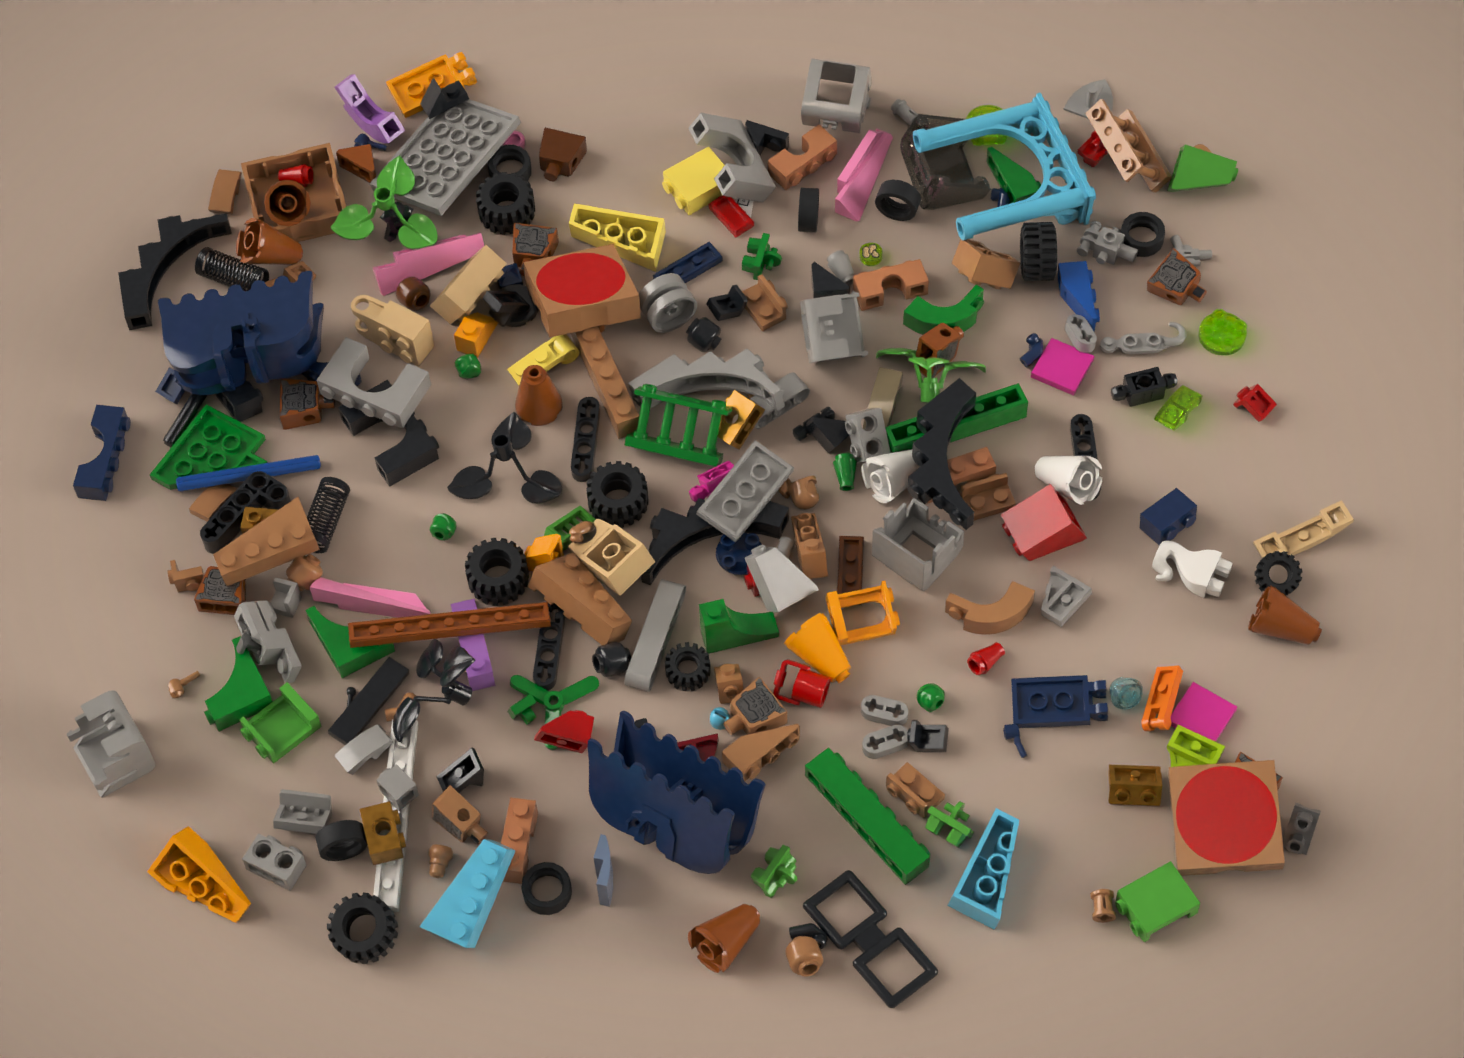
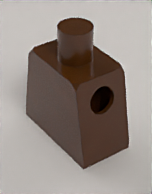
M544 128L539 152L540 169L545 171V179L555 182L558 175L569 177L573 174L587 152L585 136Z

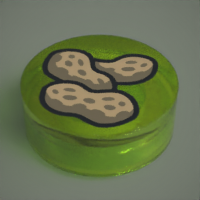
M876 243L862 245L859 251L860 261L867 266L879 264L882 260V248Z

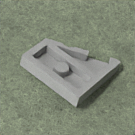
M1053 565L1050 571L1049 584H1047L1045 591L1046 596L1041 607V614L1062 627L1092 594V589Z

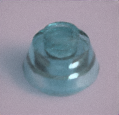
M1129 677L1115 679L1109 689L1113 705L1120 710H1128L1135 707L1143 695L1141 683L1137 679Z

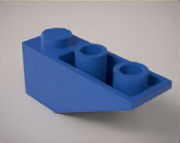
M1086 261L1058 263L1057 281L1060 296L1075 314L1086 318L1095 332L1096 322H1100L1099 309L1094 307L1096 291L1091 289V284L1093 283L1092 270H1088Z

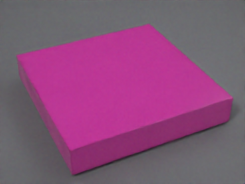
M1051 338L1031 372V378L1074 396L1094 361V355L1080 352L1073 346Z
M1193 682L1172 712L1171 726L1175 729L1177 725L1183 726L1216 742L1237 711V706Z

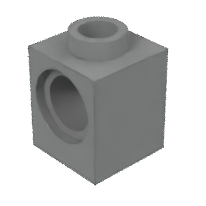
M397 764L391 769H385L377 779L380 792L399 811L419 796L416 784Z

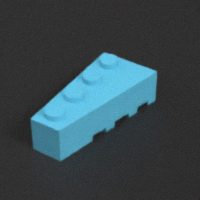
M997 808L995 809L947 905L994 930L1001 917L1019 819Z
M483 839L419 927L465 948H475L516 850L494 840Z

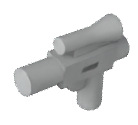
M1174 235L1170 238L1174 249L1192 265L1200 266V259H1212V250L1192 249L1190 245H1183L1179 235Z

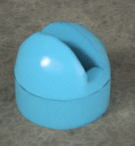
M715 708L710 714V724L715 729H725L723 723L730 719V714L725 708Z

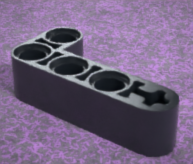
M257 471L252 473L200 530L205 550L214 554L228 545L241 531L240 527L245 507L262 508L265 506L268 509L279 510L291 502L287 487L265 472Z

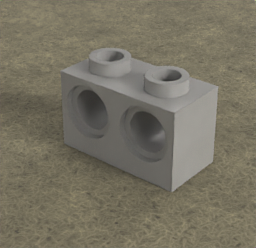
M870 408L846 415L845 427L852 443L850 451L857 462H867L865 460L869 457L891 453L881 408ZM863 418L866 420L865 429L861 427V421ZM868 442L871 444V451L869 453L866 450Z
M258 834L242 858L246 870L291 891L307 866L303 853L293 846L287 848L281 845L278 839L270 835L265 837ZM264 852H270L265 858L259 857ZM285 863H292L289 868H281Z

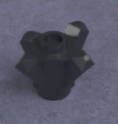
M395 202L403 218L408 222L414 209L400 202ZM390 209L384 211L380 216L387 223L384 239L388 242L395 240L399 229L404 226L394 210Z

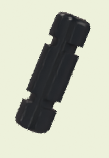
M826 407L821 410V414L817 413L812 417L835 419V412L830 407ZM811 418L804 421L803 426L798 425L793 429V435L798 441L807 437L806 434L811 435L806 428V423Z

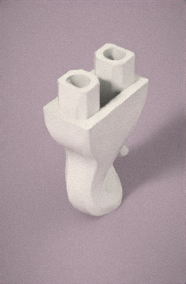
M1163 541L1156 552L1152 567L1159 573L1155 578L1157 581H1170L1173 577V570L1167 564V559H1173L1181 580L1188 590L1204 598L1206 593L1216 597L1220 596L1225 582L1213 577L1217 574L1228 578L1233 563L1221 558L1222 552L1216 550L1193 552L1174 541Z

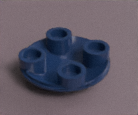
M743 533L737 542H734L725 534L722 535L716 547V559L719 565L729 573L747 575L745 557L752 554V549L762 545L758 535Z

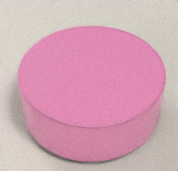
M514 131L503 145H516L524 149V135L521 132Z

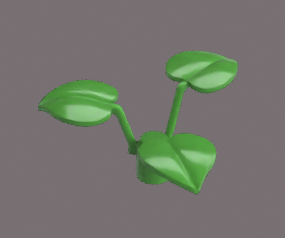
M397 156L390 161L380 172L377 178V188L374 191L375 202L372 203L371 213L369 214L368 210L362 205L352 204L345 207L339 213L331 226L332 231L342 238L361 240L373 232L374 224L370 219L374 217L377 208L384 211L393 209L404 224L398 232L399 240L404 247L413 250L433 246L438 238L436 227L431 219L423 214L415 213L410 216L407 222L395 204V194L398 196L406 195L415 185L414 174L401 156Z
M887 348L879 350L876 354V359L885 354H903L910 357L908 361L914 364L918 388H921L920 402H930L940 394V389H943V383L949 370L959 367H975L986 373V366L980 363L968 361L949 362L947 359L937 357L927 359L916 357V350L907 348ZM944 363L945 367L938 382V378H932L931 367ZM919 365L927 370V377H924L923 380Z

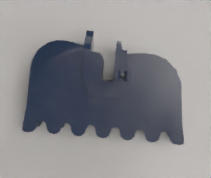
M312 271L302 272L294 283H291L288 277L280 276L275 280L272 287H267L264 281L257 280L253 282L249 291H243L240 285H232L224 296H220L217 290L210 289L205 292L202 300H196L195 296L191 293L183 295L180 303L177 305L172 304L169 298H160L158 300L165 355L174 369V375L179 386L192 394L212 395L225 391H235V387L242 385L246 381V363H249L253 377L258 384L268 383L272 379L297 376L307 371L317 361L321 352L324 304H313Z
M627 711L620 712L614 751L610 753L609 757L604 755L602 746L597 740L593 738L588 740L589 795L594 808L601 818L612 827L633 836L635 841L643 845L656 841L657 848L665 854L668 860L703 874L720 872L729 862L730 855L739 853L750 842L765 788L764 781L756 778L750 784H747L743 780V773L738 768L733 767L726 773L721 769V762L718 758L710 756L706 761H702L699 757V751L695 746L688 745L684 750L679 749L677 740L672 734H666L662 739H659L656 736V730L653 725L644 723L641 728L636 727L633 716Z

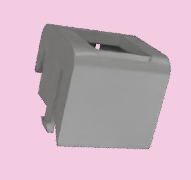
M811 59L801 109L802 124L816 127L818 124L821 125V119L823 120V128H828V125L832 124V129L836 130L838 122H841L842 131L860 133L861 122H864L865 111L869 108L871 101L868 95L872 85L870 67ZM820 80L853 84L850 104L817 100Z
M853 291L852 294L826 296L800 302L809 363L868 355V351L864 350L857 297L860 296L858 292Z
M913 498L908 508L907 504L903 503L895 512L890 510L883 517L884 528L880 527L873 530L872 556L909 583L925 591L961 551L964 542V530L950 521L941 520L938 522L940 517L936 514L929 521V507L918 499ZM912 534L934 548L932 561H922L903 548L902 545Z
M116 691L105 692L82 704L81 708L84 713L75 717L79 728L74 731L70 730L67 736L70 742L81 737L73 748L101 798L148 774L154 769L155 761Z

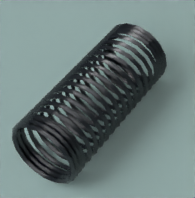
M210 247L203 248L195 262V272L197 275L229 287L235 284L240 285L243 291H249L253 282L261 279L262 273V281H269L267 269L253 264L247 265L238 258L228 256ZM209 252V255L204 265V270L202 271L204 259Z
M335 477L322 478L309 509L307 519L309 524L314 526L311 529L316 541L321 543L317 544L318 546H325L319 547L320 550L313 553L322 554L327 552L346 503L345 501L351 491L349 485L341 479ZM325 485H331V486L338 487V488L342 489L344 492H342V491H340V490H338V489H336V488H333V487H326Z

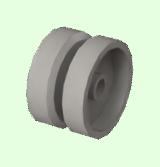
M669 273L654 278L639 292L640 309L647 316L648 322L656 332L665 333L680 328L692 318L697 310L696 299L687 290L686 284L678 274Z

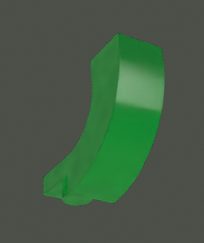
M975 285L959 303L950 307L934 306L917 296L904 310L903 325L922 335L941 323H945L951 328L958 326L964 332L976 323L977 312L984 304V289Z

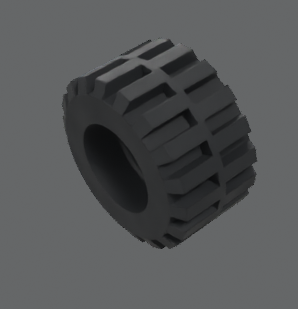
M502 172V175L496 173L492 175V178L487 177L484 180L485 184L481 183L479 185V190L476 192V202L481 223L483 222L485 228H490L491 232L496 233L499 231L500 234L505 235V232L513 234L514 223L531 224L530 220H533L535 216L534 194L529 181H525L523 176L517 177L516 173H511V175L507 174V172ZM503 201H513V202H514V203H512V204H510V205H507V206L497 205V204H499V203H501V202H503Z
M1053 222L1023 223L1020 233V264L1024 281L1054 280L1056 276L1057 235Z
M616 461V464L607 462L605 467L600 465L597 467V472L593 471L591 473L590 479L587 481L586 491L589 510L595 519L599 518L609 524H616L620 528H624V524L628 523L630 526L634 524L635 519L639 521L642 518V513L645 514L647 511L649 499L647 481H645V476L643 473H640L638 467L632 468L631 463L628 462L625 465L621 461ZM613 490H625L629 492V494L622 499H610L606 497V495Z
M491 538L490 542L486 540L481 541V546L475 545L472 548L473 553H468V561H465V572L471 593H474L476 599L482 598V602L487 605L489 602H492L493 606H498L500 602L506 605L509 604L508 600L512 599L514 602L518 599V594L522 595L525 592L524 587H527L529 583L527 560L520 546L516 547L515 542L507 543L505 538H501L500 541H497L496 538ZM496 566L510 569L500 577L485 575L489 569Z
M363 892L361 896L358 893H353L350 899L347 896L342 898L344 903L341 905L336 903L333 907L336 910L335 913L330 912L328 916L331 920V923H327V930L330 932L328 937L333 943L334 948L346 959L348 958L355 963L360 961L362 964H368V960L378 961L379 955L385 957L388 954L386 949L394 947L395 943L392 940L398 936V932L395 930L398 927V923L394 919L393 911L379 897L371 896L369 893ZM363 915L374 916L376 927L373 934L364 941H352L350 938L352 923Z

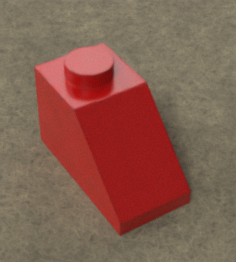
M570 710L543 725L536 733L534 740L583 753L588 747V740L591 739L594 717L580 710Z

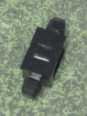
M1154 367L1124 375L1123 385L1120 384L1111 389V396L1115 401L1125 400L1126 398L1130 407L1164 399L1165 390L1175 387L1178 380L1175 373H1166L1162 376L1159 367Z

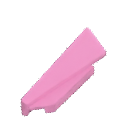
M880 129L867 132L838 177L837 193L839 194L835 198V213L854 221H860L893 137L890 133Z
M322 577L316 579L310 586L314 601L338 604L339 609L396 618L431 614L415 593L347 583L342 584Z

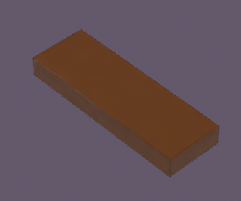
M839 536L837 594L862 590L863 536Z

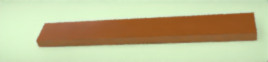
M548 602L348 623L350 648L551 627Z

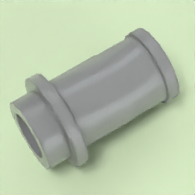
M897 99L891 106L893 114L900 116L909 126L915 125L920 115L906 105L907 102L905 100Z
M781 537L777 549L788 559L795 546L794 540L789 537Z

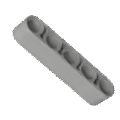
M661 579L626 672V686L650 692L684 601L686 585Z

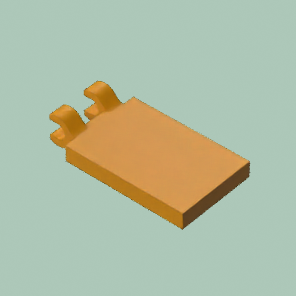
M459 52L449 59L446 54L386 82L390 93L405 118L423 110L420 103L433 78L441 89L458 80L464 89V85L471 86L477 83L472 67L467 68L468 64L465 61L466 57L463 52Z

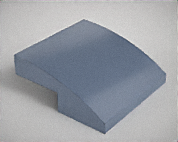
M601 834L594 854V864L598 879L597 891L600 905L610 907L614 882L613 869L606 835Z

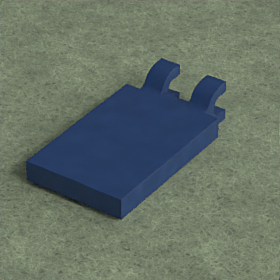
M1088 675L1011 679L1013 724H1016L1019 728L1090 725V718L1097 721H1108L1107 703L1093 704V697L1106 698V680L1088 682Z

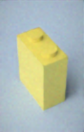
M706 147L663 171V188L668 194L671 193L680 209H684L688 215H691L722 195L714 178L725 165L710 147Z

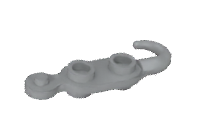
M1170 322L1169 326L1179 331L1177 337L1168 338L1157 333L1126 334L1118 340L1111 337L1103 338L1100 342V348L1105 353H1112L1115 350H1121L1126 354L1158 353L1168 347L1182 344L1186 338V330L1181 324Z

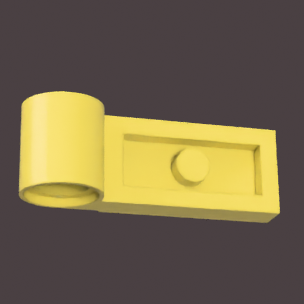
M567 334L554 336L507 370L516 383L520 385L523 371L528 366L539 365L547 372L560 362L562 364L573 362L580 352Z

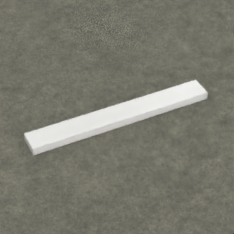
M392 719L390 738L393 743L389 746L387 768L391 769L397 764L413 781L418 720L415 721L411 729L403 737L402 743H400L395 738ZM384 796L383 803L388 802L389 800ZM391 803L392 810H396L397 808ZM410 803L400 811L398 810L401 824L396 825L398 833L403 832L405 842L407 840ZM383 830L380 832V835H386L390 831ZM406 847L402 848L404 858L376 865L373 895L384 901L393 912H399Z

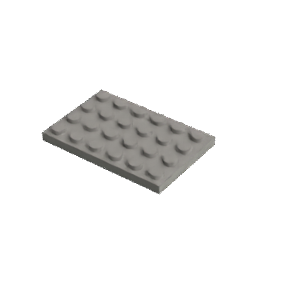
M469 99L431 119L427 118L390 160L392 161L397 156H401L415 177L413 189L403 196L395 194L394 198L442 216L520 125L519 116ZM379 174L370 183L374 191L377 188Z

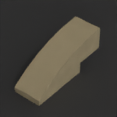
M879 367L867 409L881 408L885 427H888L896 408V400L902 385L903 372ZM864 420L863 429L866 427V420Z

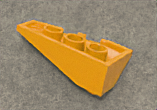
M189 826L170 838L147 871L167 890L173 893L178 891L186 895L188 900L192 902L198 901L208 906L210 911L235 923L240 920L251 905L249 899L208 843Z

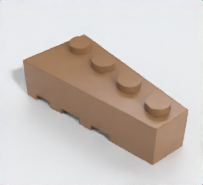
M297 497L214 553L213 556L226 586H229L320 549L299 497Z
M574 552L535 567L528 585L531 590L541 592L545 596V601L550 605L555 603L564 611V616L569 620L573 619L582 625L581 629L601 645L620 642L625 639L632 619Z

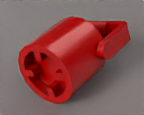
M787 659L782 662L780 670L777 669L773 683L775 685L773 694L777 699L794 705H800V702L822 708L829 691L831 677L810 671V666ZM788 664L801 668L795 679L791 698L779 694L784 684Z

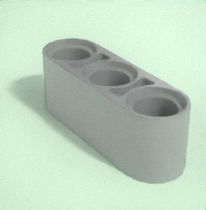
M794 372L787 374L774 383H778L784 391L783 400L785 407L779 411L775 410L760 397L753 396L750 398L765 409L755 425L756 429L769 424L808 397L810 389Z

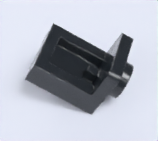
M732 285L728 294L711 297L706 305L717 321L739 317L748 300L738 285Z
M912 720L911 728L907 732V739L916 752H946L949 728L947 725H921L918 720Z

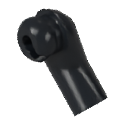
M813 923L789 928L792 940L798 936L812 937L817 941L820 949L825 948L827 944V934Z

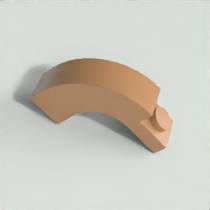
M1012 581L1007 592L999 601L987 605L976 604L950 593L946 599L945 613H948L954 619L964 620L963 630L975 634L1001 633L1016 626L1024 619L1034 602L1035 590Z

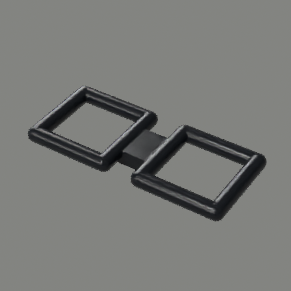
M851 870L842 873L803 903V909L821 930L827 934V937L838 949L842 950L854 942L863 952L853 961V967L889 1008H895L937 976L938 969L902 928L898 927L885 936L876 924L887 916V911ZM849 883L874 913L841 937L816 906ZM899 940L925 971L892 996L866 964Z

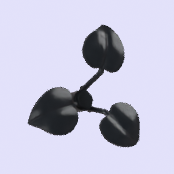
M513 412L499 424L492 435L491 441L494 451L490 453L491 459L488 472L485 473V470L478 466L466 467L457 473L447 488L450 493L463 499H478L485 496L492 489V482L488 478L492 475L496 458L503 462L511 458L513 459L522 477L527 481L522 486L521 492L528 502L538 504L555 499L562 494V485L559 479L549 471H535L531 478L526 475L514 450L524 448L531 441L532 434L530 428Z
M433 639L422 653L416 667L417 676L424 679L432 671L440 677L441 692L444 694V698L415 696L412 699L407 697L398 707L393 719V732L398 742L402 743L403 737L418 718L420 701L444 702L448 705L451 701H454L462 706L469 702L472 696V688L456 680L476 661L464 648L457 646L449 653L444 661V671L442 673L436 668V665L443 657L442 643L437 639Z

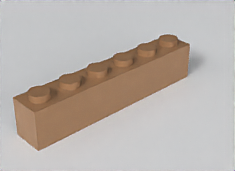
M598 326L570 333L618 439L626 437L631 432L634 433V430H637L639 414Z

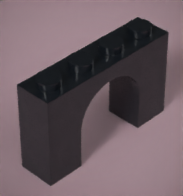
M386 380L366 392H381L392 385ZM344 405L338 407L341 420L353 436L379 422H384L375 416L369 417L354 407L348 408ZM415 412L412 413L404 426L407 431L402 441L374 457L377 470L389 487L439 459L437 451L439 444L434 436L429 437L423 421L415 418Z

